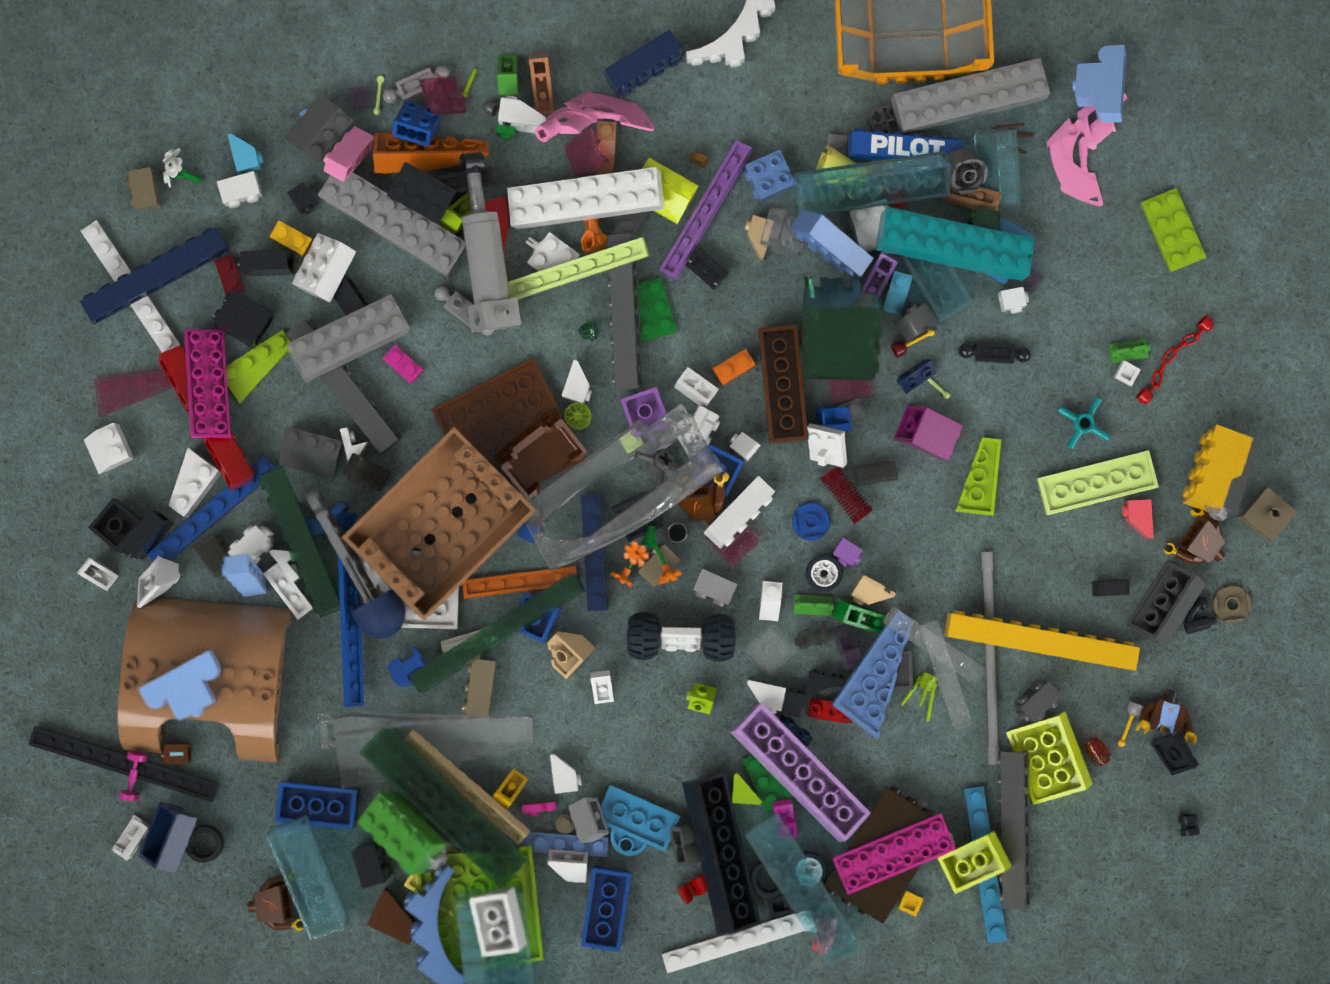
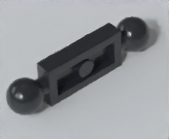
M976 342L975 348H973L972 345L964 343L958 350L962 358H970L972 355H975V362L1013 364L1014 358L1022 363L1029 361L1031 358L1029 349L1022 347L1015 351V344Z

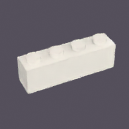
M758 476L706 529L704 534L720 549L724 544L728 547L735 540L733 535L737 531L741 533L748 526L746 524L748 519L754 520L761 513L758 509L762 505L766 507L773 500L771 496L775 491Z

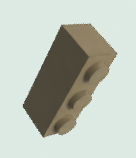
M473 658L472 662L469 661L467 673H471L470 681H466L465 692H468L467 700L463 701L462 707L465 716L483 719L490 718L497 661Z

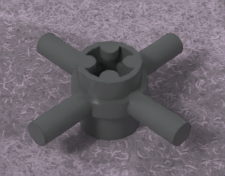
M665 437L658 438V452L653 456L636 451L634 456L636 459L647 462V472L657 478V490L664 489V474H667L669 471L682 475L687 474V468L674 464L673 456L665 451Z

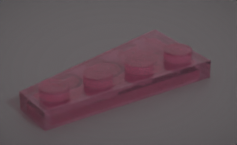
M163 370L94 379L100 418L173 389Z

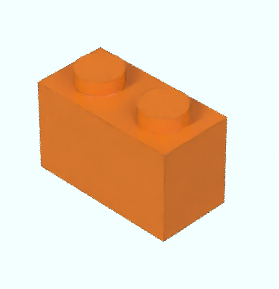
M744 349L714 367L713 372L723 387L755 368L756 364L747 349Z

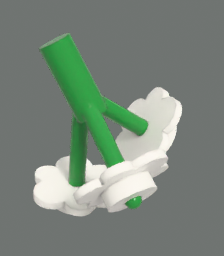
M181 149L168 150L163 159L166 169L162 177L164 182L168 183L169 187H172L171 179L186 178L200 184L202 177L187 171L182 165V159L176 158Z

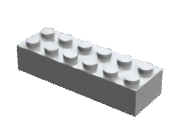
M391 294L288 343L287 350L306 383L408 334L409 325Z

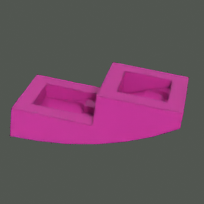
M791 799L772 802L779 841L798 838Z

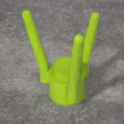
M923 672L922 677H917L913 690L908 691L900 705L903 706L920 684V688L924 690L919 706L923 705L927 692L931 691L926 721L929 722L938 678Z

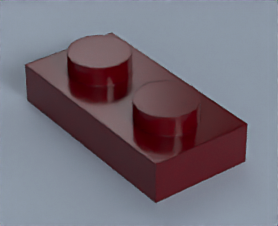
M233 254L214 260L226 295L231 294L233 290L239 293L246 291Z

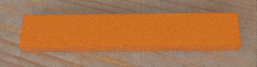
M576 566L467 579L462 584L464 599L579 585Z

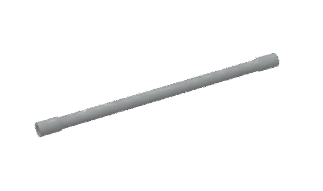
M981 552L984 619L991 620V617H994L993 552ZM985 644L989 739L988 764L998 765L1000 748L998 745L995 645Z

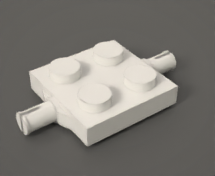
M550 232L540 243L531 237L528 238L531 242L526 241V244L534 249L533 255L527 263L537 271H542L580 257V254Z

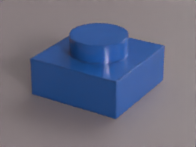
M526 520L521 525L516 536L534 544L542 526Z

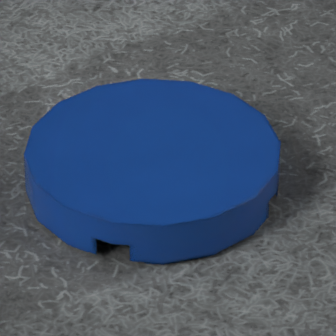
M806 503L795 510L792 517V526L794 532L800 538L814 541L822 538L827 533L830 527V517L827 510L821 505Z

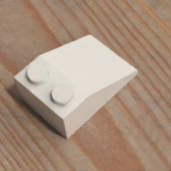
M506 96V98H501L498 116L499 125L515 127L516 131L535 133L536 127L546 121L545 116L521 100H517V97Z

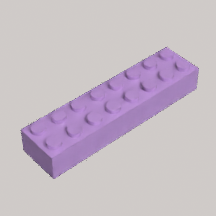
M763 703L756 704L730 731L838 842L846 841L871 814Z

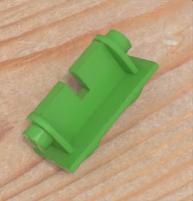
M1146 338L1109 344L1111 363L1148 358L1150 344L1146 342Z
M794 596L793 614L832 616L833 597Z

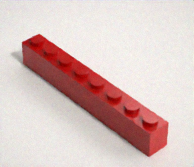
M179 345L160 353L158 362L189 415L185 350ZM232 431L231 438H201L231 491L252 482L255 474L251 464H247L245 453L241 447L238 448L235 442L236 437Z

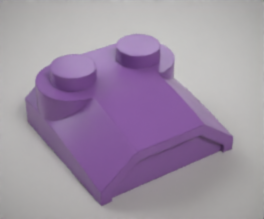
M657 387L620 399L633 436L669 423Z

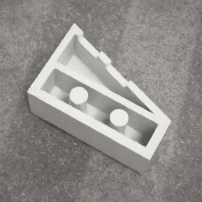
M187 448L168 506L183 517L189 518L220 477L221 472L193 449Z

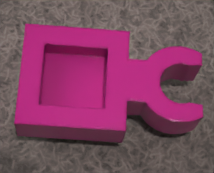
M556 801L522 805V814L527 813V816H538L539 812L556 810Z

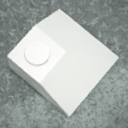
M159 556L139 577L138 608L143 607L167 591L174 583L178 582L180 573H178L179 564Z

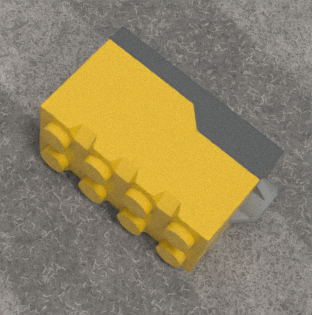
M1215 425L1201 435L1199 444L1202 447L1200 451L1197 450L1193 461H1195L1196 466L1195 469L1191 468L1188 474L1190 484L1185 486L1182 496L1184 497V504L1204 510L1209 513L1211 518L1222 521L1239 510L1260 440L1220 425Z

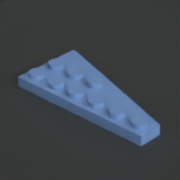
M895 610L831 704L876 739H879L880 736L879 731L885 719L884 714L887 704L890 702L898 674L897 669L903 657L904 645L907 643L913 623L898 610Z

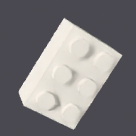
M318 233L307 255L304 257V261L296 273L292 284L311 295L331 302L356 251L340 241Z

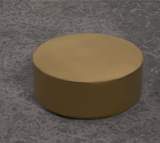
M698 152L691 153L689 157L690 163L700 167H706L709 161L705 155Z

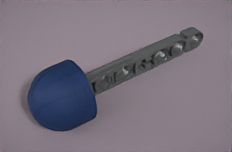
M316 487L306 492V498L366 603L350 613L359 628L366 635L377 639L393 636L401 629L405 621L406 611L403 601L393 589L379 596L353 548L342 538L345 534L331 509L326 504L327 502L322 493Z

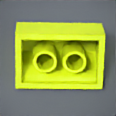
M648 158L642 169L657 167L661 171L665 209L655 210L654 212L678 224L696 195L698 185Z

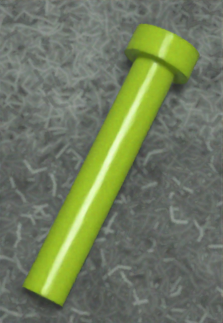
M473 69L464 91L460 94L461 97L468 98L467 94L476 77L477 69Z

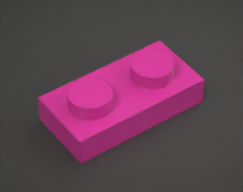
M396 344L383 357L410 384L424 371Z

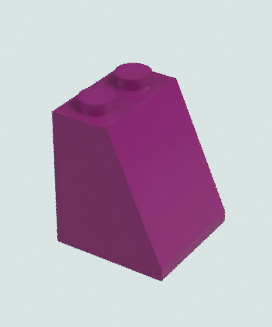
M908 404L893 440L938 459L948 461L954 452V446L961 435L963 425L927 407Z

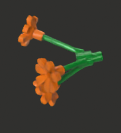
M648 526L641 544L633 541L631 545L628 544L624 547L627 551L623 555L624 558H631L629 565L623 569L622 573L612 571L610 575L619 579L620 583H625L631 588L632 582L628 577L632 571L630 569L636 562L642 566L645 562L644 559H648L649 553L645 551L646 547H654L661 561V568L664 574L659 576V585L668 583L670 580L672 582L678 579L677 576L682 575V572L679 569L671 570L669 564H666L655 539L656 528Z

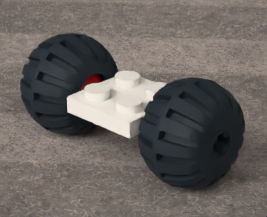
M648 612L635 613L628 619L627 652L635 659L647 660L657 656L659 652V638L662 640V649L667 651L681 649L687 652H694L700 650V642L703 639V655L709 660L723 662L734 656L736 642L735 621L727 615L714 614L705 618L703 634H701V628L662 627V632L659 634V618Z

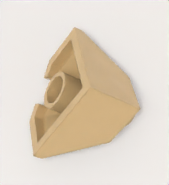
M860 575L850 596L853 597L852 601L863 606V604L869 605L892 598L896 593L887 590L885 586L871 578Z
M557 632L547 643L548 649L551 650L553 656L551 659L552 666L565 679L596 649L583 635Z

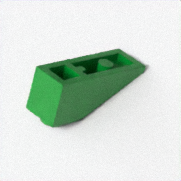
M838 599L832 617L842 623L875 633H880L891 617L842 599Z

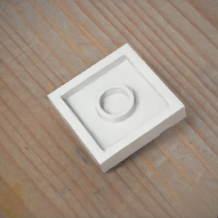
M816 424L807 426L810 460L818 461V465L821 466L831 464L844 468L847 464L844 431Z

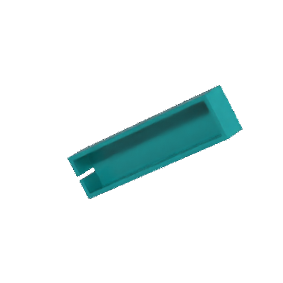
M886 207L880 216L875 250L1023 281L1030 275L1032 259L1029 257L1033 255L1035 238Z

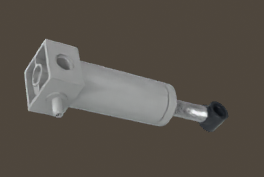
M481 152L462 153L459 157V165L461 171L467 176L472 213L461 218L474 305L468 306L471 333L483 332L486 329L501 330L521 325L518 299H510L498 213L489 212L485 209L481 173L484 170V157Z

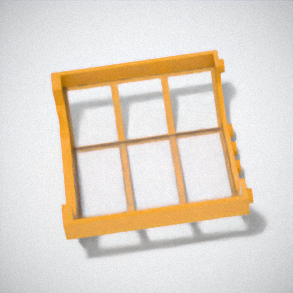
M834 0L837 71L840 75L871 82L877 81V84H887L889 81L906 83L908 82L907 80H915V82L921 83L926 82V79L942 82L945 81V78H952L979 70H988L994 63L991 0Z

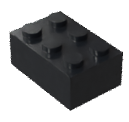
M404 162L387 196L436 224H440L457 190L410 163Z

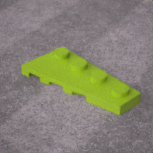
M284 330L279 331L255 347V349L250 350L226 366L227 385L240 404L288 353L287 344L291 341Z
M981 438L955 512L994 516L1001 439Z

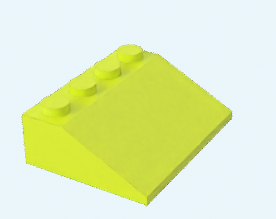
M1065 711L1045 717L1039 722H1031L1006 732L1013 751H1028L1029 794L1033 805L1086 790L1093 784Z

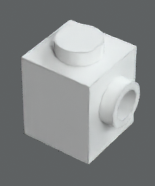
M1023 287L1004 290L998 293L1002 312L1011 311V314L1022 312V308H1025L1029 302L1027 291L1024 292Z

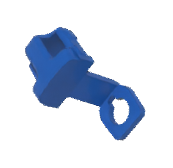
M415 646L412 647L415 656L406 661L397 657L388 664L390 675L398 686L415 685L414 680L422 674L420 668L425 666V662L420 651Z

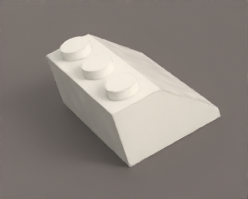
M514 887L497 889L470 898L482 957L519 952L527 945Z

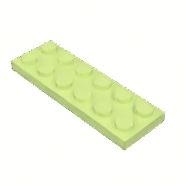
M1149 450L1037 478L1046 516L1159 487Z

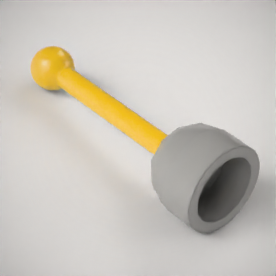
M1129 701L1127 711L1130 717L1122 738L1118 740L1120 747L1125 746V738L1133 718L1140 715L1144 708L1143 705Z

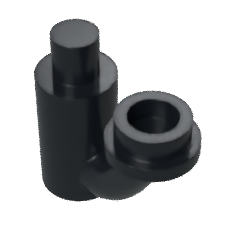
M1198 597V602L1187 613L1185 622H1183L1187 635L1209 629L1211 625L1217 623L1215 616L1208 618L1205 615L1194 619L1199 609L1204 611L1208 608L1206 597Z

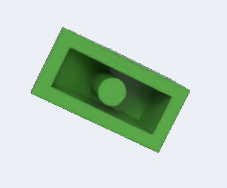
M499 55L497 78L499 95L511 96L518 94V55Z

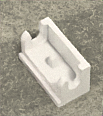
M689 367L686 368L674 386L675 389L704 408H707L719 390Z
M134 814L113 846L112 851L126 861L130 860L146 837L150 824Z

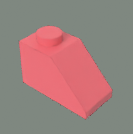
M1124 501L1125 505H1122V516H1125V521L1145 539L1154 538L1152 501Z

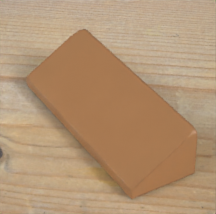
M947 181L941 197L943 202L996 215L1002 192L977 187L976 191L965 194L958 192Z

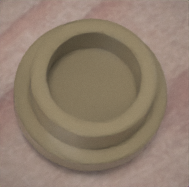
M568 814L560 815L555 823L556 829L562 834L570 833L575 827L571 816Z

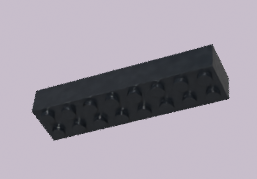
M711 773L682 782L717 935H734L761 925L726 773Z

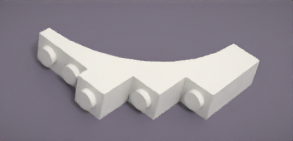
M746 0L744 9L737 21L724 35L702 48L686 52L687 64L691 63V65L696 66L701 65L702 61L708 60L711 63L720 62L721 58H724L725 65H730V67L740 66L745 60L742 40L753 42L756 41V38H759L760 29L757 15H760V17L771 16V13L775 12L774 0Z

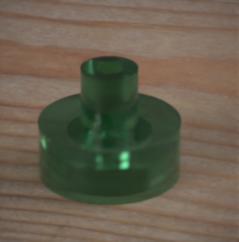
M594 321L584 323L578 332L582 339L595 341L599 328Z

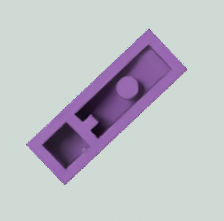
M881 252L858 296V302L862 303V306L870 310L874 309L901 255Z

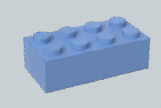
M802 209L790 227L798 240L807 242V247L816 253L819 252L821 254L820 258L827 263L831 262L834 265L833 269L841 274L844 272L850 277L853 275L861 277L873 260L872 256L822 214Z

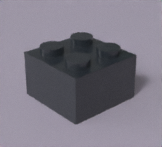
M112 498L88 528L113 550L123 554L124 549L120 545L142 519L120 500Z
M375 841L356 847L351 851L362 889L384 883L390 878L389 874H392L389 862H385L384 855H386V850L382 845Z

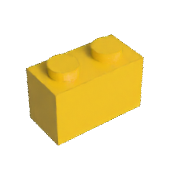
M279 220L269 236L273 241L302 257L307 255L313 242L312 238Z

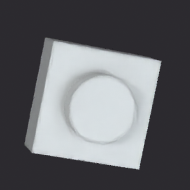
M1122 360L1113 378L1128 386H1132L1141 369Z

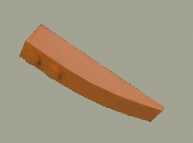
M377 132L374 136L373 160L375 173H399L404 162H408L422 171H432L459 165V157L462 153L481 152L483 157L489 155V141L473 139L458 141L455 137L449 136L446 139H439L435 135L428 147L392 136L393 132Z

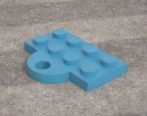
M613 785L609 786L600 806L607 827L612 828L610 838L616 851L626 856L641 853L647 844L666 852L671 840L670 828L677 826L681 817L679 814ZM625 839L629 840L632 844L629 850H623L620 846V843Z

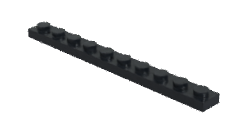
M34 726L28 743L30 746L129 776L130 769L133 768L134 761L127 759V754L38 726ZM147 760L145 762H138L137 779L214 802L219 786L218 782Z

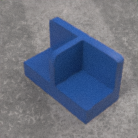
M849 407L816 409V425L841 431L852 430Z

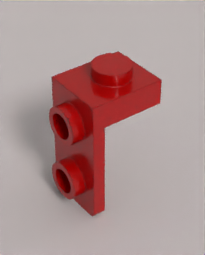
M810 698L808 717L852 724L851 719L831 705L832 701Z

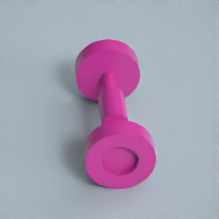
M128 751L127 759L134 761L133 768L130 769L129 789L121 790L119 798L126 801H138L140 794L132 791L137 779L138 762H145L147 754L140 751Z

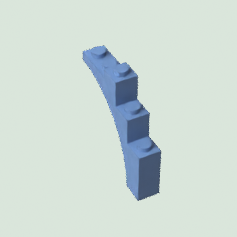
M445 863L444 866L435 871L434 875L436 876L431 882L428 881L424 885L422 894L416 889L413 893L409 892L404 899V907L420 920L419 922L416 921L410 928L411 939L426 949L425 952L422 951L416 958L417 968L438 984H464L466 981L465 976L453 966L444 953L437 928L440 898L447 881L454 872V869L448 863Z

